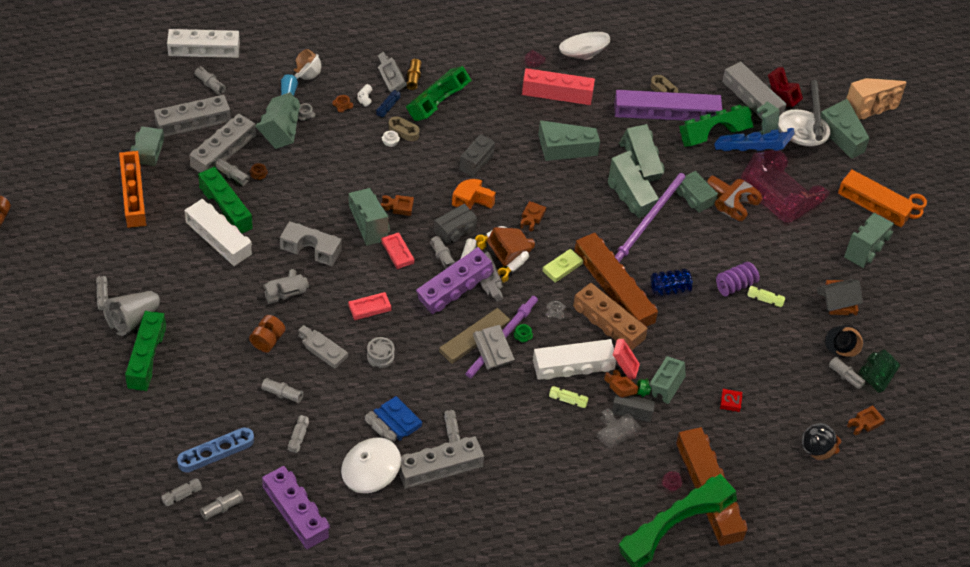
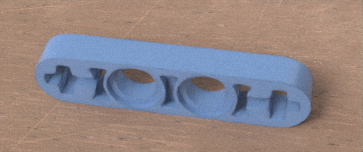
M240 428L184 451L177 458L178 467L183 472H191L247 449L254 443L253 431L249 428ZM245 436L248 440L241 439V437ZM230 443L231 447L224 450L220 448V445ZM208 450L212 452V455L210 457H202L201 453ZM187 459L190 461V464H187L184 460Z

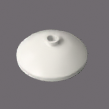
M588 32L575 35L563 41L559 49L565 56L588 60L608 46L610 36L604 32Z
M788 110L779 116V131L787 132V128H794L795 135L790 141L795 144L817 146L826 142L830 135L828 124L821 118V123L824 126L823 139L821 141L815 139L813 132L814 115L812 112Z
M370 438L358 443L348 452L342 463L341 474L343 481L351 490L358 493H372L384 488L395 478L400 469V452L393 442L385 438Z

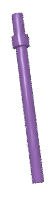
M532 296L526 304H522L519 307L517 314L502 330L505 338L523 318L530 314L531 308L538 301L537 297ZM482 356L465 373L466 376L472 378L484 364Z

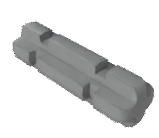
M98 276L96 278L98 310L102 311L106 307L104 302L108 300V285L105 276Z
M447 410L444 413L449 443L460 440L455 411Z
M373 411L365 415V421L369 425L372 424L371 427L382 438L385 437V439L391 442L396 441L397 435L380 418H377Z
M300 415L291 436L292 439L288 444L290 452L297 453L300 449V444L303 441L309 424L307 416Z
M195 478L189 481L190 484L185 483L171 490L172 493H165L161 496L162 502L165 506H170L174 504L173 501L176 500L177 502L191 495V492L194 491L195 493L201 490L202 485L200 481Z

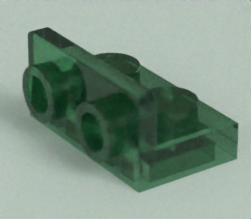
M885 349L870 354L867 358V364L859 370V376L866 380L878 393L886 389L900 367V364Z

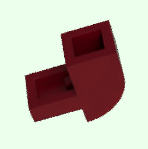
M778 67L768 74L771 85L770 89L786 103V107H793L803 99L799 83H788L784 67Z

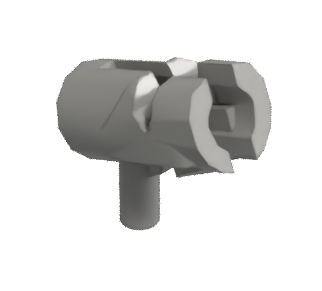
M291 269L289 270L288 277L269 281L263 285L264 289H266L264 294L267 302L271 304L278 302L279 299L285 300L289 297L306 293V289L309 288L307 278L301 274L296 275V270Z

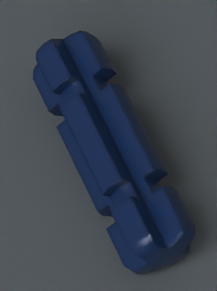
M393 90L376 109V115L384 117L401 98V93Z

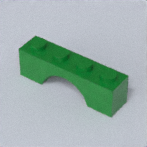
M463 66L450 69L409 103L406 108L414 121L427 119L438 109L437 105L441 101L464 88L472 80Z
M741 104L735 105L727 112L726 109L716 111V115L713 116L710 114L702 115L700 120L695 121V118L684 121L685 124L679 126L684 147L706 142L710 129L717 123L724 125L730 132H739L752 128L753 123L749 107H742Z
M215 166L198 173L199 188L208 200L213 198L217 202L227 221L231 225L236 226L241 234L252 230V214Z
M144 312L125 374L128 389L148 391L152 377L155 350L158 343H162L166 330L164 313Z

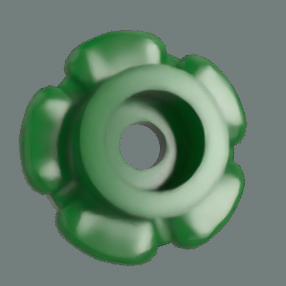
M526 324L517 326L514 332L515 339L520 342L531 340L533 337L531 327Z
M647 378L645 380L639 379L637 382V394L641 395V397L649 395L651 391Z

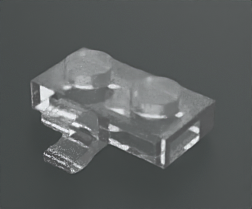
M608 408L602 412L603 416L600 417L607 427L597 433V437L608 450H611L640 432L641 426L629 413L616 420L613 412Z

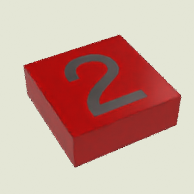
M723 389L720 409L740 412L742 392Z

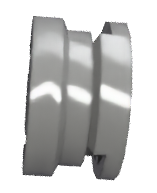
M384 337L372 339L367 346V360L369 364L379 368L390 366L394 361L395 348L393 342Z

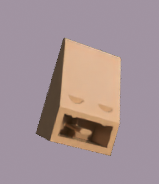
M865 78L851 83L846 99L849 100L859 119H866L869 116L881 114L890 109H896L900 104L906 81Z

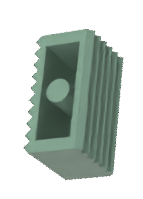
M141 126L140 132L136 133L135 146L132 145L131 151H138L140 164L156 166L164 142L163 129Z
M696 171L686 175L685 179L676 189L678 195L683 196L688 201L689 206L695 208L699 213L715 205L718 195L715 189L708 185V182Z

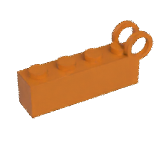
M138 151L120 152L127 228L146 226Z
M852 169L841 182L838 194L882 216L901 228L909 217L912 219L920 218L927 204V200L923 195L912 194L907 199ZM918 198L922 200L923 205L913 203L912 199ZM913 209L920 211V214L913 215L911 212Z

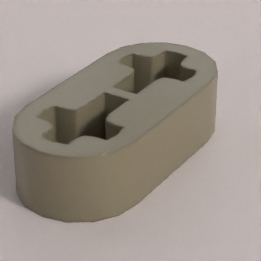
M655 75L652 77L650 86L655 92L678 93L677 87L664 76Z
M401 117L390 118L389 131L397 132L399 137L407 141H416L419 138V127Z

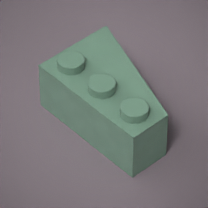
M291 92L272 98L266 108V114L261 116V122L255 126L275 149L294 143L300 108L299 100Z
M848 99L821 111V118L830 128L829 138L851 159L865 152L869 136Z
M540 120L538 136L545 161L598 156L600 139L596 128Z
M647 124L627 128L619 142L620 146H624L626 151H631L633 154L631 159L635 166H640L641 171L639 173L644 180L649 182L660 180L664 173V165L659 160V151L653 143L652 131L649 130Z
M629 150L612 158L608 184L610 188L618 193L619 198L628 205L629 210L638 218H641L650 212L659 198L649 181L642 178L639 173L641 168L639 165L635 166L631 159L633 154Z
M370 188L349 193V207L366 246L381 242L383 237L388 236L390 226L388 215L377 200L376 195L373 194Z
M873 213L865 221L864 227L861 225L858 228L860 232L852 234L844 257L862 268L867 263L871 264L876 256V251L880 252L885 244L884 241H889L893 235L891 229L894 223Z

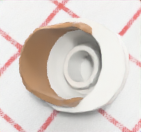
M309 49L303 50L296 58L297 69H294L296 72L295 77L297 79L300 77L304 80H310L318 76L321 71L319 55Z

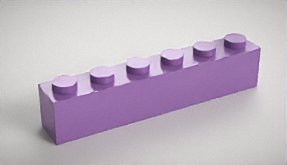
M616 90L614 101L615 117L689 120L695 118V121L700 120L702 115L710 114L713 116L716 115V111L722 110L721 95Z

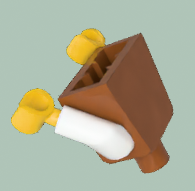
M499 226L486 233V236L477 235L475 240L481 250L486 248V242H488L502 265L507 266V268L498 269L499 276L504 275L501 278L502 282L508 281V274L511 271H516L529 258V253L535 247V242L532 238L527 239L520 229Z

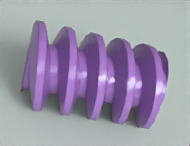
M744 262L730 270L719 273L716 278V284L719 292L726 297L729 293L733 294L735 291H740L741 288L744 289L747 286L753 285V283H758L760 276L752 263Z

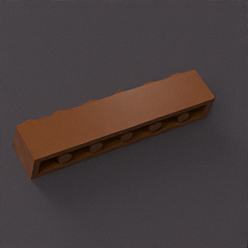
M594 232L576 240L574 252L583 259V264L607 295L644 326L647 327L654 324L658 314L656 306L648 300L645 292L636 285L634 278L629 276L625 267L615 258L614 253L605 246L603 239L599 238Z
M702 427L678 433L676 444L695 488H700L709 478L716 477L719 474L725 478L723 469L718 466L716 453L711 450L709 437L707 434H704ZM734 502L720 513H706L720 546L744 540L748 528L746 521L742 520L737 502Z

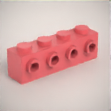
M526 68L522 95L591 105L595 79Z

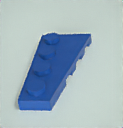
M787 128V132L780 133L779 129L762 135L760 131L753 132L747 136L744 133L720 136L715 142V149L730 151L732 149H739V151L773 149L774 151L784 149L795 135L794 128Z

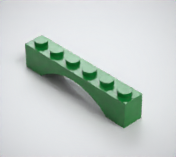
M721 474L709 478L703 486L693 489L687 497L676 501L670 509L657 514L655 519L648 524L641 525L634 534L625 536L619 543L620 553L631 567H643L653 560L660 540L674 525L697 514L722 512L737 501L736 490Z

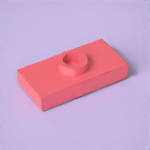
M399 232L382 238L381 242L396 269L414 264V258Z
M385 292L348 302L354 321L391 311V304Z
M617 339L613 356L630 380L635 379L640 363L625 340Z

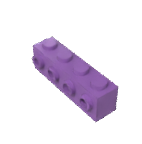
M477 247L416 290L419 300L431 314L441 311L448 303L457 300L461 294L473 289L481 280L487 279L494 272L492 261Z
M282 466L262 477L263 489L306 550L329 538L328 529L330 525L325 517L321 518L316 504L308 500L305 489L302 486H298L296 477L291 471L288 472L285 466Z

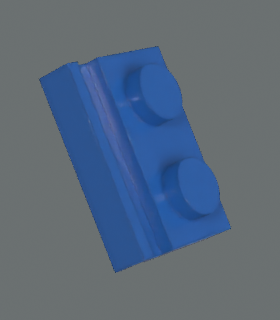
M397 396L382 404L379 409H374L377 418H380L397 435L396 438L399 441L402 440V437L408 436L422 427V421Z

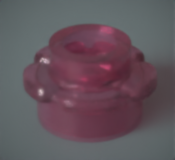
M670 471L663 476L662 485L668 488L669 491H676L677 488L682 486L681 476L677 472Z

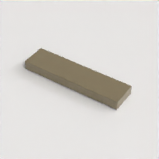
M497 308L441 346L439 352L453 364L477 347L473 337L475 331H482L496 325H500L501 329H503L511 320Z

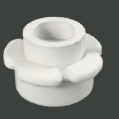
M387 131L382 136V141L389 147L397 145L400 140L398 133L395 131Z

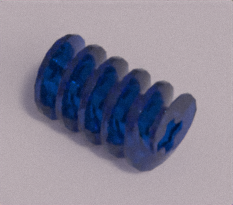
M676 269L673 272L669 270L666 273L661 271L659 274L656 272L651 274L650 281L654 295L658 291L659 295L662 296L663 290L666 291L667 295H670L671 289L674 294H677L678 288H680L681 293H684L685 287H687L689 292H692V276L687 269H681V271Z

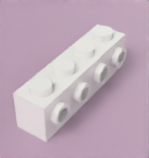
M169 29L167 41L168 56L239 58V31Z
M201 199L184 210L186 223L233 266L252 255L250 239L247 236L244 237L236 226L231 225L224 215H220L215 211L210 203L208 204Z
M609 339L534 349L533 364L537 379L549 380L555 377H570L578 374L615 370L616 359L613 356L614 347L612 340Z

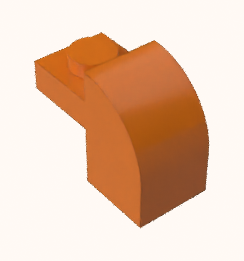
M468 179L461 182L453 192L452 206L459 207L465 204L471 209L476 202L492 209L495 204L496 192L482 187V180Z

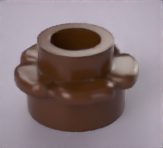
M256 163L250 169V176L253 179L262 180L266 178L268 170L264 164Z

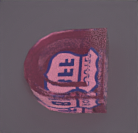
M532 49L525 56V64L528 67L537 68L545 62L546 58Z

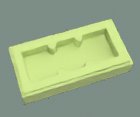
M569 249L545 265L542 271L556 283L581 266L583 259L573 250Z

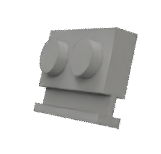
M500 325L473 333L487 370L512 363L515 360Z

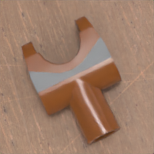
M712 175L707 181L708 185L718 193L717 197L719 198L715 201L716 208L738 221H743L748 216L747 210L741 204L742 202L759 205L762 201L761 193L744 180L736 179L731 185H728Z

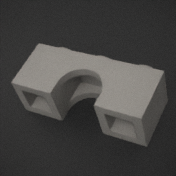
M289 221L280 236V249L298 255L302 248L306 246L314 247L315 261L333 267L342 251V239Z

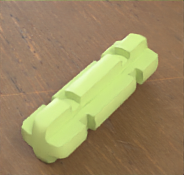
M750 286L748 290V297H757V300L769 304L775 303L779 307H782L785 297L782 295L775 296V293L763 289L758 290L754 286Z
M552 386L549 392V397L560 398V401L573 405L576 403L578 404L577 406L585 408L588 403L587 396H578L577 393L565 389L561 391L560 388Z

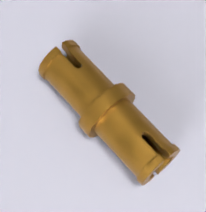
M412 59L410 69L407 71V88L409 90H416L418 87L422 64L419 59Z

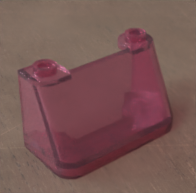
M780 150L754 153L741 175V180L757 189L762 195L761 203L782 221L792 222L824 202L830 192L821 185L813 186L808 192L784 171L787 167L788 159Z

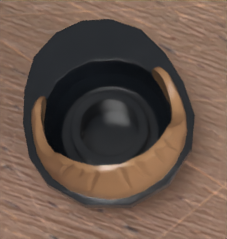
M839 325L827 332L825 345L831 353L846 358L860 353L863 347L861 333L854 326Z
M813 424L803 434L802 445L804 451L817 460H826L836 451L837 436L827 424Z

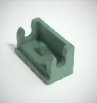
M767 101L757 109V114L763 111L761 116L763 119L761 135L770 133L771 130H777L779 124L780 110Z
M668 356L665 358L649 384L652 387L653 397L656 398L658 393L663 396V402L670 403L686 377L685 362Z

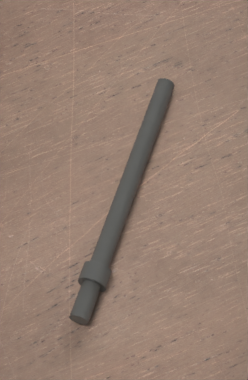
M812 80L813 132L815 139L821 141L823 139L824 126L821 123L818 81Z

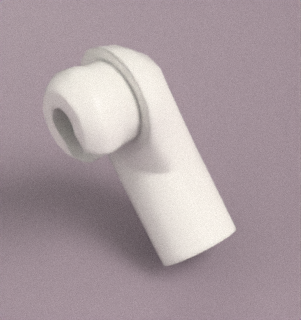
M368 84L357 94L359 103H362L365 107L371 103V99L368 97L372 87Z

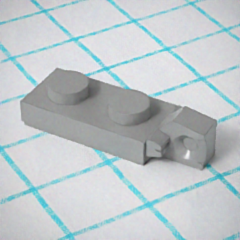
M384 52L379 54L378 57L382 64L379 65L378 69L389 91L396 90L398 92L407 86L395 60L392 57L389 59Z
M486 252L484 254L492 261L494 272L487 279L481 280L480 283L488 295L492 294V297L498 302L503 299L500 288L503 287L502 280L490 253Z
M304 325L298 330V336L303 339L302 343L305 345V348L334 369L348 357L347 351L316 330L312 332L311 329Z

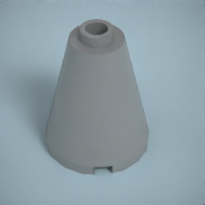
M153 291L110 298L104 302L106 304V307L103 308L105 319L111 329L115 327L118 330L116 332L117 335L124 336L142 322L145 311L154 312L159 308L160 298Z

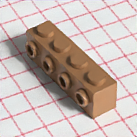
M592 283L575 295L573 306L576 311L584 314L592 324L600 327L607 336H611L616 341L617 339H624L631 351L646 339L648 328Z

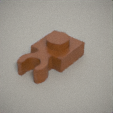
M384 195L382 196L383 203H381L384 211L393 209V214L411 216L414 197L396 195L395 199H392L390 196Z
M529 201L522 213L523 219L521 220L520 228L522 229L524 225H529V231L532 232L535 223L539 224L543 218L546 207Z
M614 370L613 375L608 372L605 373L604 380L610 383L609 387L619 397L623 398L637 394L638 386L627 376L621 377L618 370Z
M872 405L857 413L856 418L850 419L847 427L856 426L857 428L853 434L859 435L863 428L870 432L883 425L885 419Z

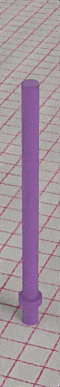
M683 173L678 174L625 244L618 248V252L615 255L618 262L629 254V249L685 179Z

